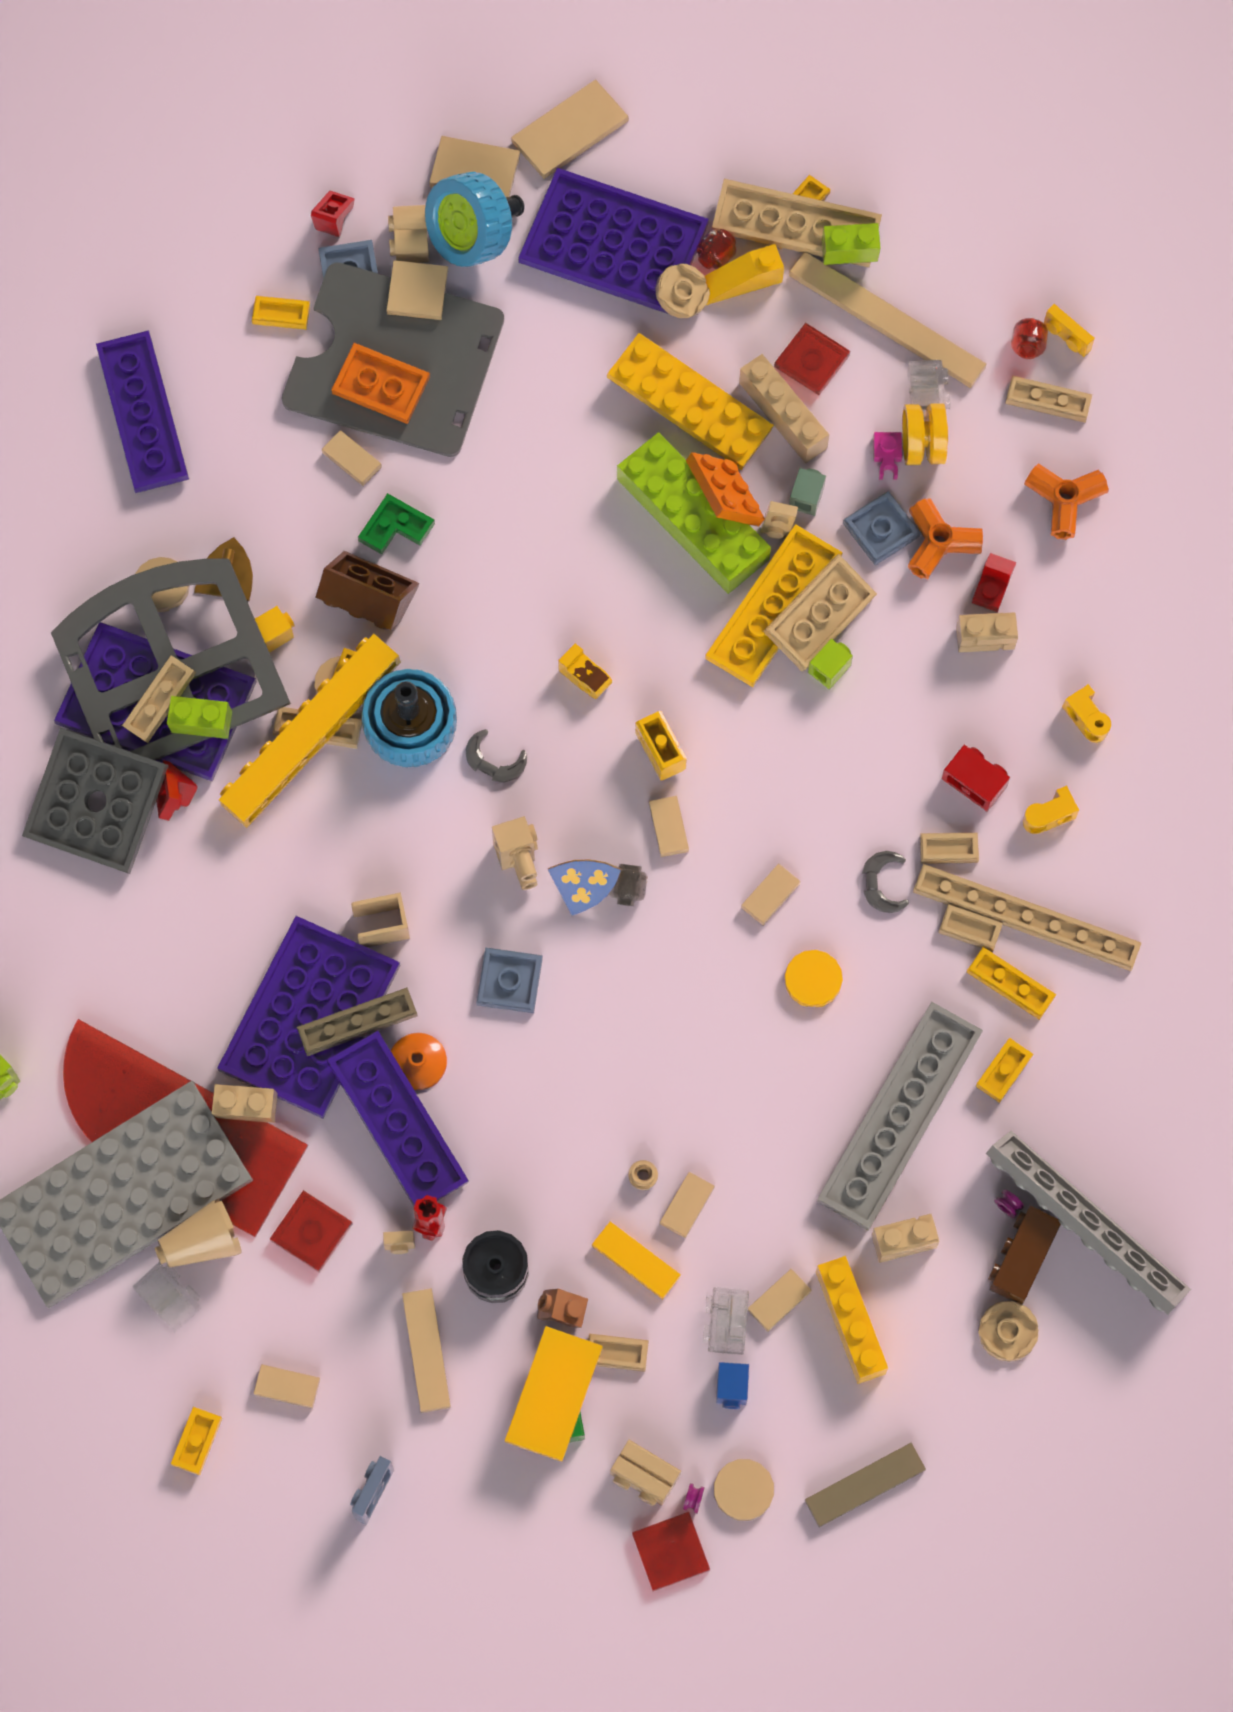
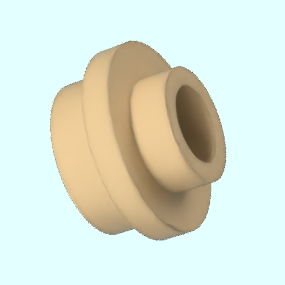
M637 1161L629 1169V1181L632 1186L639 1190L650 1189L657 1182V1168L649 1161ZM645 1171L649 1177L646 1180H640L637 1175L639 1172Z

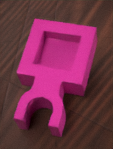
M874 432V462H882L879 469V480H883L885 470H891L893 472V480H897L898 467L894 462L902 461V432Z

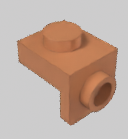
M561 1289L544 1290L538 1300L537 1307L539 1311L537 1319L543 1321L553 1320L573 1328H582L588 1298Z

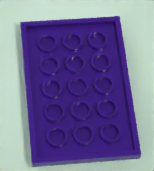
M557 168L520 252L518 263L669 314L661 307L657 300L655 289L657 280L666 268L672 265H692L708 227L709 219Z
M102 622L98 624L84 654L96 687L101 693L158 669V663L148 639ZM174 649L178 659L182 660L192 656ZM222 667L191 680L189 687L194 698L228 702L232 709L249 701L256 685V678ZM71 683L54 719L55 724L94 738ZM138 703L112 713L110 721L122 749L132 751L173 734L167 725L168 715L148 743L122 726ZM237 727L229 730L228 739L211 737L156 761L163 763L164 760L169 761L179 770L213 782ZM110 731L101 734L103 742L115 745Z
M295 916L217 1067L218 1071L252 1087L274 1089L278 1094V1099L324 1119L340 1087V1083L328 1065L327 1059L361 1041L365 1036L307 1056L297 1027L386 995L401 966L400 962Z

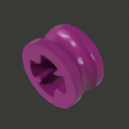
M1004 1189L1001 1192L1002 1197H997L994 1202L1003 1213L1011 1218H1015L1017 1216L1016 1211L1022 1210L1024 1205L1017 1196Z
M690 1483L683 1510L687 1511L688 1508L694 1510V1513L698 1514L705 1487L695 1488L694 1484Z

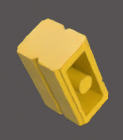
M661 711L635 722V734L660 781L686 769L687 758L682 749L679 748V743Z

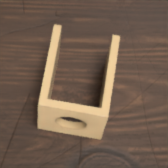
M401 892L351 903L354 917L399 909L403 924L357 934L359 944L365 947H372L410 939Z

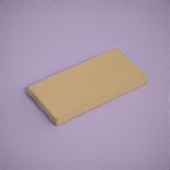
M595 79L512 136L511 142L542 178L546 179L556 172L557 168L563 167L627 123L629 116Z
M838 554L763 632L802 672L809 667L810 661L830 639L834 640L877 593Z

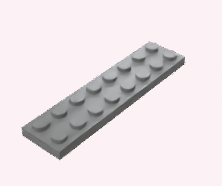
M931 1002L819 1195L817 1202L869 1231L982 1034V1029Z
M1010 1131L986 1152L994 1166L1000 1170H1005L1013 1177L1014 1183L1019 1188L1031 1193L1043 1209L1050 1210L1058 1217L1060 1224L1064 1228L1075 1232L1088 1249L1095 1250L1101 1255L1109 1268L1119 1271L1127 1278L1128 1284L1133 1289L1145 1294L1152 1306L1157 1310L1164 1311L1168 1315L1189 1293L1191 1289L1015 1133Z

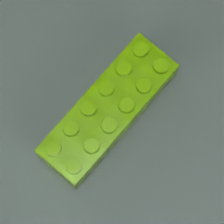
M659 432L617 465V480L727 594L732 592L770 560L771 546L750 525L716 517L686 459Z

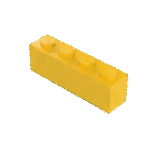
M846 1256L818 1265L815 1273L857 1384L886 1375L888 1370L886 1360Z

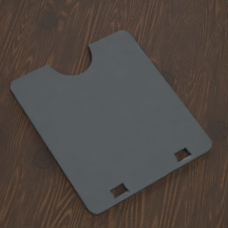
M339 262L331 264L327 268L313 309L324 315L333 325L335 331L333 343L324 353L309 358L296 356L282 395L283 406L289 411L447 457L458 455L462 449L504 324L503 312L496 307L445 293L442 320L388 315L387 305L391 277ZM482 337L491 338L487 352L478 349ZM354 343L430 373V379L408 424L332 394V387ZM456 412L465 414L461 428L453 425Z

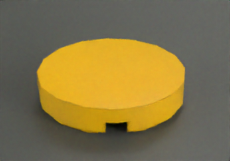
M819 950L803 951L794 956L789 962L785 973V987L790 997L798 1004L806 1007H823L831 1003L839 994L843 981L842 970L836 959L828 953Z

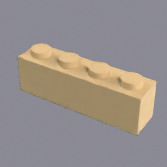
M763 354L740 368L739 384L805 464L828 448L829 433Z

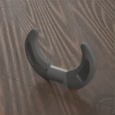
M481 730L469 739L466 746V759L474 771L478 769L493 777L492 781L501 783L514 780L524 772L527 764V753L525 750L521 751L520 757L515 763L498 768L483 760L484 756L480 751V743L488 735V730Z
M882 851L874 854L866 861L862 874H866L867 891H864L866 900L877 910L886 913L898 912L909 904L908 900L891 901L878 890L877 874L882 867L890 862L902 864L906 862L902 855L892 851Z

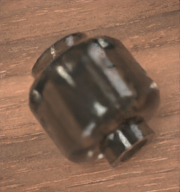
M619 864L618 868H621L609 896L616 898L618 905L634 906L635 901H642L645 898L648 876L645 872L641 871V866Z

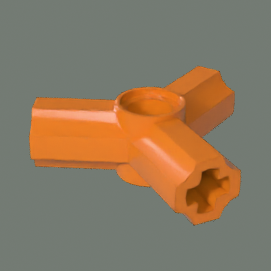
M1039 463L1031 470L1024 483L1025 486L1052 503L1051 536L1062 540L1075 537L1077 505L1107 494L1109 491L1107 480L1099 469L1074 480H1063ZM1060 494H1068L1072 499H1063Z
M924 498L916 502L909 509V513L925 538L908 564V568L917 577L929 579L943 556L947 553H982V528L951 527L944 522L931 498ZM941 536L945 538L946 541L937 542L934 539V537Z

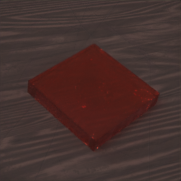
M805 322L775 361L774 367L817 395H820L848 359L851 351Z
M303 1190L271 1236L270 1241L320 1273L353 1225V1222Z
M689 1512L632 1532L652 1592L710 1571Z

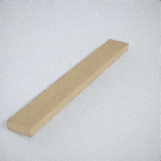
M806 252L802 254L789 272V276L969 388H972L986 368L987 364L836 270L824 265L823 262Z
M925 864L922 866L913 893L1002 922L1004 926L1129 971L1133 969L1141 946L1139 941Z

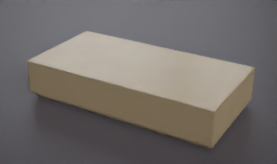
M341 430L322 448V453L362 486L382 468L381 463Z
M677 796L649 801L660 856L665 857L689 852Z
M920 833L921 864L978 863V833Z
M778 863L745 900L741 908L764 926L796 890L801 881Z
M948 904L938 933L980 948L984 947L993 952L1003 923Z
M688 1172L662 1217L660 1225L686 1239L715 1186Z
M790 1269L758 1298L747 1311L769 1332L812 1290Z
M589 1334L588 1341L603 1346L596 1366L645 1372L649 1340Z
M261 1364L254 1395L313 1409L320 1378Z

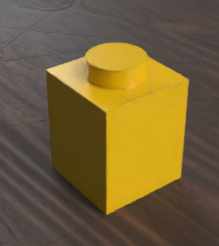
M278 606L255 618L269 653L294 638L292 628L295 624L287 612L282 614Z

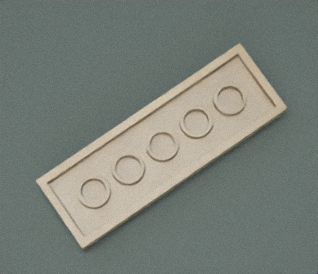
M724 179L712 230L728 236L768 245L775 244L776 247L823 257L821 239L824 226L878 223L880 226L882 214ZM871 262L851 264L870 268Z

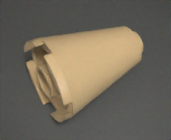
M219 1198L207 1204L158 1239L159 1246L154 1248L160 1264L167 1263L169 1268L236 1256L242 1253L238 1237L233 1238L235 1237L233 1224Z

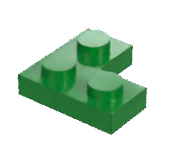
M387 493L359 534L358 541L380 554H383L396 533L421 546L434 527L435 519Z

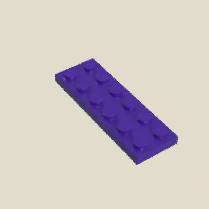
M149 330L96 343L135 493L189 480Z
M379 1031L327 1059L328 1065L413 1206L416 1200L422 1199L426 1195L435 1197L438 1201L469 1182Z

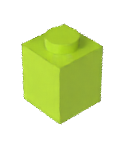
M830 639L810 661L808 673L830 690L851 667L853 655L845 644L841 642L836 643L833 639Z

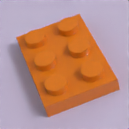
M354 343L332 387V394L408 424L430 379V373Z
M691 452L686 462L716 517L759 527L765 518L759 509V504L750 493L748 484L740 475L738 466L729 459L723 460L708 454L702 455Z

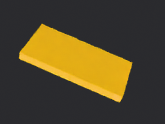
M545 1326L505 1442L563 1462L603 1346Z

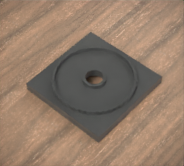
M60 728L22 836L130 874L168 765ZM96 791H101L106 796V805L99 812H93L88 806L89 796Z

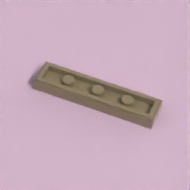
M408 987L301 1025L297 1029L306 1054L310 1056L412 1019L418 1015Z
M909 1443L806 1498L804 1501L820 1528L924 1472L926 1468L913 1444Z

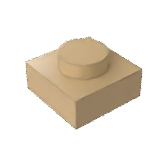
M413 1231L383 1232L385 1250H391L392 1254H405L409 1252L408 1249H415Z

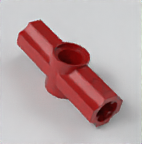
M429 1195L416 1200L413 1209L415 1220L412 1229L421 1233L422 1238L430 1241L442 1236L445 1229L444 1216L447 1208L437 1203V1198Z

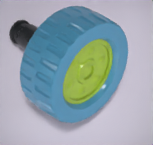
M477 172L460 173L442 179L433 186L426 201L425 222L431 242L438 253L451 264L460 267H470L493 260L503 253L510 241L512 218L522 215L525 205L522 198L518 195L505 197L497 183L485 174Z

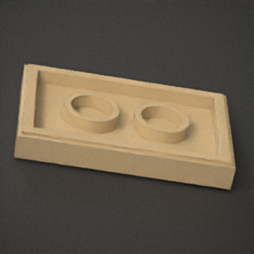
M441 136L429 182L430 187L436 185L440 180L456 174L477 172L493 179L501 188L505 197H510L520 151Z

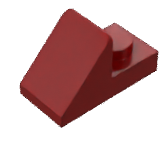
M329 191L311 211V218L315 229L340 237L344 218L353 209L355 198Z
M990 553L973 596L972 604L998 612L1017 562Z
M164 760L163 764L168 765V769L156 803L158 817L170 821L174 811H178L180 806H189L198 786L172 763Z

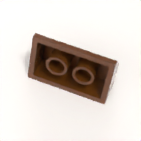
M343 551L324 568L315 598L322 600L327 606L341 608L355 618H364L373 622L380 629L392 630L401 622L419 587V583L347 551Z

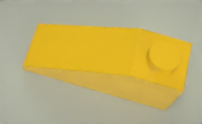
M773 244L749 251L705 275L707 289L709 288L710 292L707 305L782 283L784 265L776 245Z

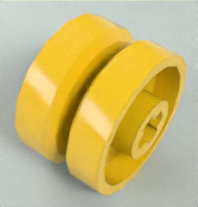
M944 403L928 404L925 411V421L919 404H904L902 443L905 465H921L925 450L927 460L931 465L946 463L948 424Z

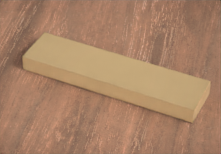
M432 1288L402 1293L421 1413L451 1408Z

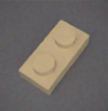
M770 501L760 533H765L774 539L786 538L796 519L798 507Z

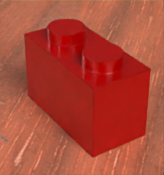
M964 744L944 769L941 779L988 812L1007 788L1010 776H1008L1007 771L998 764L993 765L987 761L978 749L974 747L969 748Z

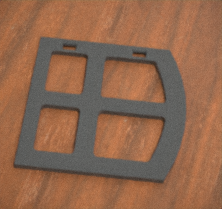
M229 559L179 561L131 575L89 598L71 612L51 632L94 739L103 742L101 734L110 731L115 743L112 746L120 749L122 747L110 721L111 714L138 703L170 656L175 657L196 672L193 679L241 659H248L262 689V695L231 709L230 729L291 704ZM216 584L234 623L237 636L185 659H178L153 602V594L178 587ZM131 604L135 608L156 658L158 669L101 693L98 691L79 646V640L109 615L125 605ZM78 654L83 667L74 671L69 657ZM189 684L180 697L194 698ZM173 733L130 752L156 761L211 737Z

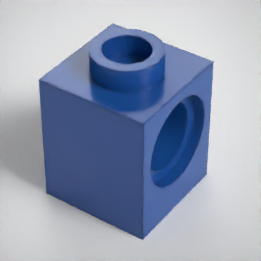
M719 1362L716 1403L723 1404L722 1408L740 1409L741 1405L747 1404L749 1364Z

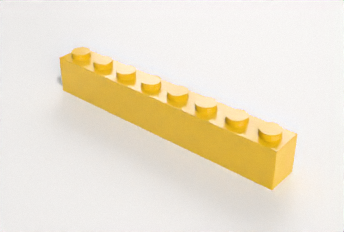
M374 633L369 639L365 637L359 642L355 648L357 652L350 659L345 658L338 665L337 673L331 680L327 678L319 685L317 695L311 701L309 699L304 701L297 711L299 714L292 721L287 720L280 727L279 735L273 742H266L259 751L260 756L253 763L251 761L248 762L239 773L241 776L234 783H228L220 792L221 797L218 800L222 807L246 828L363 704L366 694L373 684L384 675L392 673L401 663L399 655Z

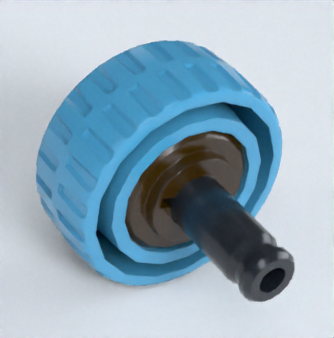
M418 669L397 670L384 675L367 692L366 699H364L362 705V726L368 744L381 759L395 766L407 768L420 767L438 759L447 751L455 736L457 712L449 689L444 686L440 679Z

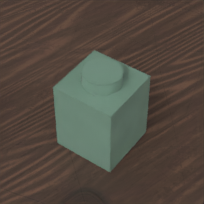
M799 468L789 505L798 507L797 511L815 516L825 487L826 475L821 474L815 469L809 468L805 470Z

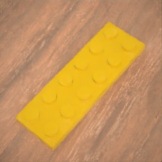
M641 333L637 334L607 373V378L724 459L733 461L740 470L751 459L774 426Z
M795 524L708 650L705 659L749 686L754 687L779 650L763 631L836 555L839 554L842 557L843 552Z

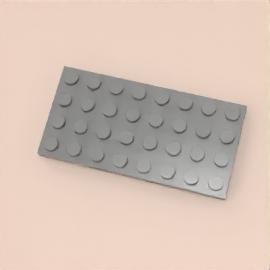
M190 1081L0 1199V1228L46 1307L50 1308L158 1241L162 1236L213 1200L219 1198L222 1201L252 1182L253 1179L218 1121L212 1115V1111L195 1083Z

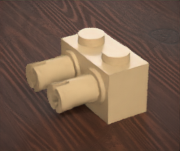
M525 816L492 826L493 846L502 871L512 867L515 868L522 890L536 887L538 885L536 880L537 872L533 861L535 860L534 851L538 850L536 842L538 838L533 824L528 825Z

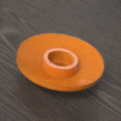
M425 1033L408 1034L399 1039L391 1049V1053L414 1090H424L434 1086L440 1081L446 1071L447 1056L445 1049L431 1035ZM416 1054L423 1057L419 1063L412 1061V1057Z

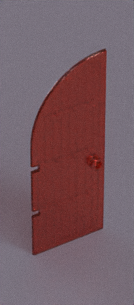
M80 1019L77 1020L72 1029L64 1056V1090L76 1123L91 1142H94L191 1081ZM195 1083L212 1111L214 1093ZM216 1118L253 1179L252 1182L223 1199L222 1203L232 1224L256 1237L309 1145L268 1122Z

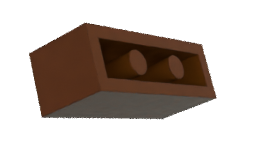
M1031 1205L1026 1213L1020 1211L1013 1225L1018 1231L1014 1239L1007 1238L1001 1250V1254L1005 1255V1258L1001 1265L995 1263L988 1280L993 1282L989 1289L990 1291L1011 1301L1024 1303L1061 1226L1057 1218Z

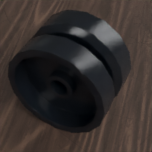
M500 1230L486 1231L476 1236L465 1249L462 1258L464 1279L469 1290L480 1300L489 1303H503L515 1298L523 1290L529 1276L528 1258L522 1243L512 1234ZM494 1263H499V1264H500V1268H499V1269H497V1270L491 1269V1268L494 1267Z

